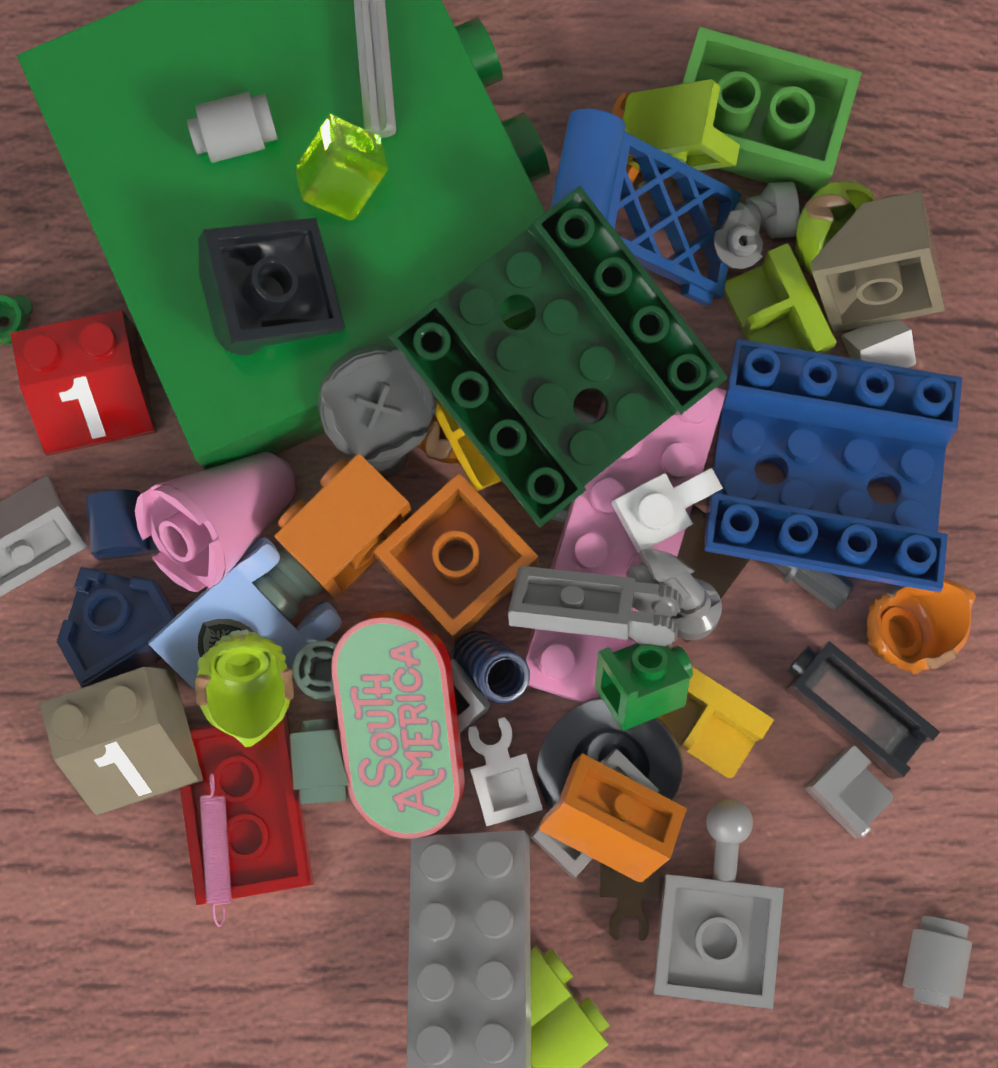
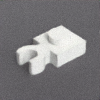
M505 717L498 719L502 736L499 742L494 745H486L480 740L476 726L469 727L468 731L471 746L478 754L484 756L486 761L485 766L471 769V774L487 827L543 810L527 754L512 758L509 756L508 748L511 745L513 734L511 725Z

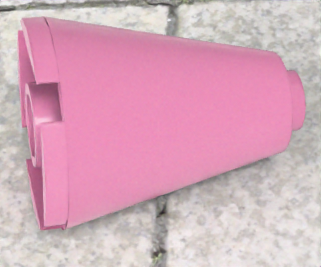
M261 452L153 485L137 498L135 516L142 540L149 536L152 537L160 551L152 558L173 582L193 592H198L204 587L210 589L222 581L294 498L296 492L294 471L283 458L277 457L270 452Z

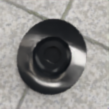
M601 697L580 703L557 721L542 744L537 763V779L540 791L546 803L552 809L559 801L574 761L582 753L601 762L614 749H617L659 789L657 793L672 800L680 787L684 769L683 756L674 735L659 717L622 731Z

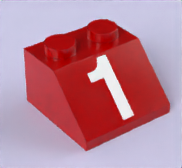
M122 309L10 333L20 389L43 451L47 456L156 433L137 329Z

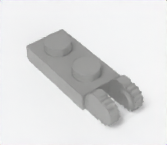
M521 566L517 572L508 610L509 626L627 640L629 636L640 645L652 644L666 647V645H672V642L676 641L678 627L677 622H674L671 616H676L677 613H680L683 598H681L682 594L678 593V589L675 590L673 587H667L666 585L660 586L659 584L636 582V578Z

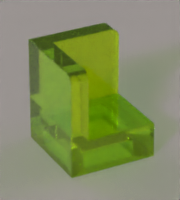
M329 114L296 166L302 201L346 220H354L389 167L380 136Z

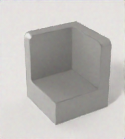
M855 745L844 747L804 789L853 838H864L871 831L868 825L893 801V794L866 768L871 761Z

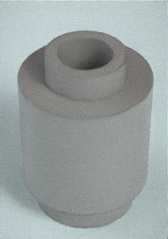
M250 91L197 104L195 105L197 117L187 120L196 153L208 152L211 163L264 150V143L278 140L265 93L251 97Z
M921 916L919 929H913L903 980V986L914 989L913 1001L948 1009L950 998L963 1000L972 949V942L967 940L969 926L942 918Z

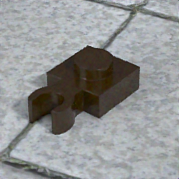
M600 863V897L617 898V908L611 915L609 922L610 935L614 940H618V924L620 920L627 916L635 917L639 922V940L644 941L647 938L649 925L647 917L642 911V899H659L660 868L643 882H637Z

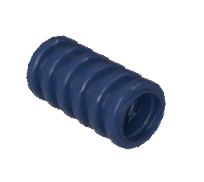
M471 631L464 634L454 645L452 659L454 658L474 682L476 688L489 700L497 703H509L518 699L526 691L530 681V670L527 662L518 653L498 641L492 635L483 631Z

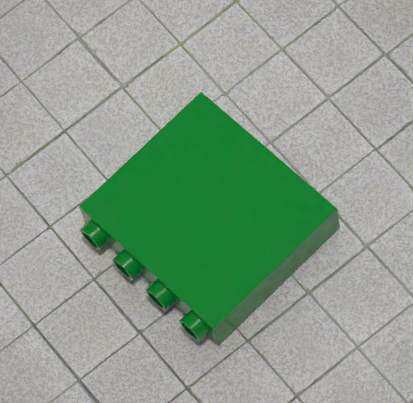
M142 0L16 55L194 458L204 470L261 452H270L277 455L325 433L317 402L321 381L331 365L349 351L372 344L396 347L389 338L391 334L435 299L438 300L528 229L535 220L545 213L531 183L550 175L546 153L532 122L524 112L501 122L485 88L502 81L503 72L492 40L478 17L454 26L442 0H385L396 121L395 134L386 138H370L365 133L353 0ZM250 91L251 97L265 93L278 140L264 143V150L211 163L208 152L196 153L187 123L188 119L197 117L195 105ZM317 218L345 329L340 333L267 345L252 355H237L226 351L214 335L199 276L198 238L203 230ZM519 296L510 297L501 306V319L507 327L518 330L532 321L533 308L525 298Z

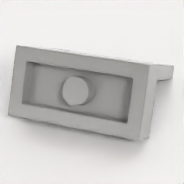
M49 476L42 477L0 501V597L87 547L83 534L60 503L55 485Z

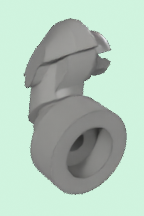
M794 182L768 183L760 195L747 198L745 205L739 202L735 209L728 213L721 229L715 231L713 237L715 253L723 264L730 268L744 269L758 262L763 257L760 255L763 245L759 235L760 229H763L771 239L796 236L799 202Z
M653 548L641 550L639 552L641 565L629 567L626 577L636 578V582L653 583L660 586L666 585L667 587H673L675 590L678 589V593L682 594L681 598H683L682 608L676 616H671V619L673 618V621L677 622V637L684 640H699L711 634L716 628L722 612L721 599L714 587L703 580L695 579L691 573L696 571L672 553Z

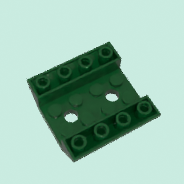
M581 186L574 189L535 220L528 229L389 336L397 349L539 528L587 491L584 487L587 483L673 415H682L728 378ZM519 296L525 298L533 308L532 322L523 330H513L507 327L501 319V306L510 297ZM584 389L598 391L605 401L603 415L593 423L581 421L574 412V399Z

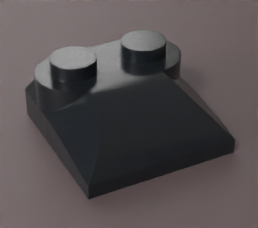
M317 218L203 230L198 238L199 276L214 335L226 351L237 355H252L267 345L340 333L345 329Z

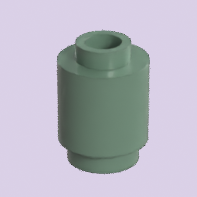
M336 719L302 721L301 732L290 734L293 790H299L300 804L347 801L346 786L349 783L345 773L340 731L336 730Z

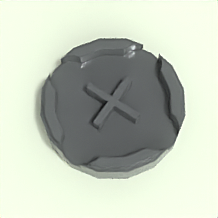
M378 344L353 349L335 361L321 381L317 402L324 431L335 446L350 456L351 454L356 456L359 453L367 461L383 462L402 457L419 445L429 431L427 427L432 420V414L433 416L435 415L437 405L435 395L397 347Z

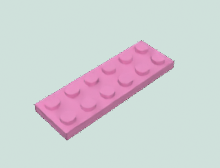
M716 387L682 415L670 417L584 486L587 491L570 504L551 569L626 577L629 567L641 565L639 553L636 551L611 502L666 473L673 488L702 473L725 399L726 390ZM604 398L601 404L597 420L601 418L605 410ZM693 505L685 508L688 516H690ZM685 529L650 548L678 556ZM532 629L523 656L530 670L528 686L579 703L599 698L600 695L594 688L598 651L609 647L613 653L637 642L629 636L627 640Z

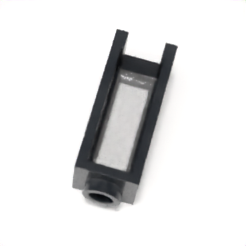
M830 641L820 646L817 651L808 645L786 671L794 679L786 687L785 691L798 699L848 742L855 745L891 779L905 777L911 769L907 762L923 743L934 741L940 733L939 730Z

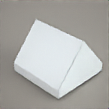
M901 320L861 327L841 336L852 359L910 368L916 364L912 329Z

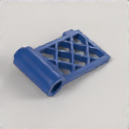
M579 109L571 112L568 117L551 208L578 186H581L614 229L618 210L624 206L635 234L628 239L621 236L620 238L644 268L682 285L681 295L703 306L711 305L712 299L722 298L728 266L723 264L717 257L713 246V237L715 231L721 229L728 213L733 211L740 202L741 193L625 132L626 125L624 121L614 114L597 109ZM628 155L636 158L645 181L634 188L626 171ZM669 176L676 179L684 199L683 202L673 207L663 180ZM648 190L660 216L650 224H648L638 200V196ZM707 197L720 202L717 224L713 227L702 203ZM689 211L699 236L690 243L687 242L678 217ZM663 227L674 250V254L667 259L661 256L653 236L655 232ZM703 247L709 261L707 278L701 276L693 257V253Z

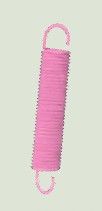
M211 773V794L200 797L201 831H203L202 846H204L206 903H214L212 906L213 919L215 924L221 927L225 921V908H222V922L218 924L215 906L232 902L230 891L231 877L229 873L230 862L228 858L229 841H227L228 829H226V797H212L215 785L214 775Z

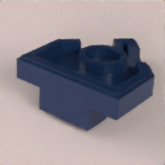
M80 567L74 586L77 592L68 620H63L56 641L80 686L84 688L141 667H148L162 657L148 644V641L177 616L162 587L154 579L137 576L129 578L107 574L98 569Z

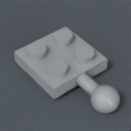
M722 799L710 808L706 818L707 830L716 841L712 879L664 874L652 993L654 995L773 1009L784 888L736 882L739 844L750 835L753 828V817L749 808L741 801Z

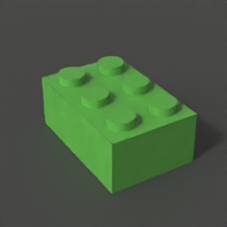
M699 27L682 84L712 79L720 85L713 127L739 143L740 149L736 166L716 169L765 183L793 181L797 192L813 196L820 188L828 185L833 174L862 72Z

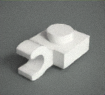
M712 468L674 488L666 473L613 500L611 504L636 551L639 553L641 550L648 549L693 525L685 508L723 489Z

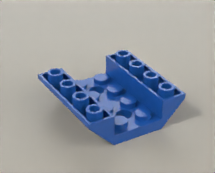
M736 339L725 389L727 392L719 419L712 466L723 489L708 496L705 513L704 551L941 592L943 589L948 534L938 532L946 446L958 429L962 377ZM762 463L775 464L782 470L784 481L775 485L766 484L756 476L754 468ZM874 482L887 484L893 489L896 501L892 504H880L874 501L868 493L867 486Z

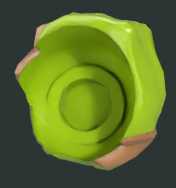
M856 181L830 183L820 188L805 204L797 222L796 244L794 248L795 254L798 255V264L805 266L804 271L813 275L811 261L863 203L875 201L874 194L868 187Z
M247 629L242 631L236 630L227 636H222L220 641H216L215 646L209 648V651L203 654L197 661L198 673L197 678L194 680L196 703L200 705L204 716L211 725L235 737L244 747H252L263 739L284 718L290 700L294 698L293 671L287 668L288 666L285 663L286 655L282 653L281 646L276 645L272 639H268L266 636H260L257 632H249Z

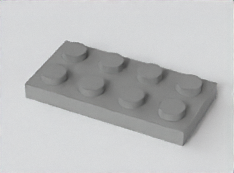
M525 830L431 835L411 839L406 1068H531L530 837Z

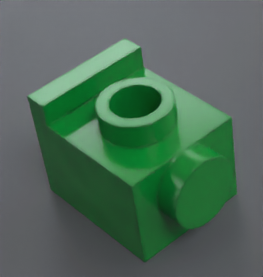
M636 643L613 653L608 647L598 651L594 688L622 731H625L684 707L689 682L693 676V669L687 653L681 646L669 648L668 645L664 647Z

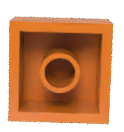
M359 453L349 463L345 459L335 463L320 480L323 488L308 503L304 500H299L293 504L278 521V525L282 529L274 535L282 547L335 601L377 561L373 550L413 515L409 502Z
M460 473L456 474L373 550L378 562L454 643L514 589L518 568H521V566L538 567L539 558Z

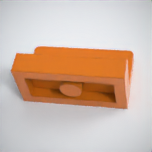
M582 753L571 767L559 801L542 818L539 830L637 882H643L671 858L687 808Z

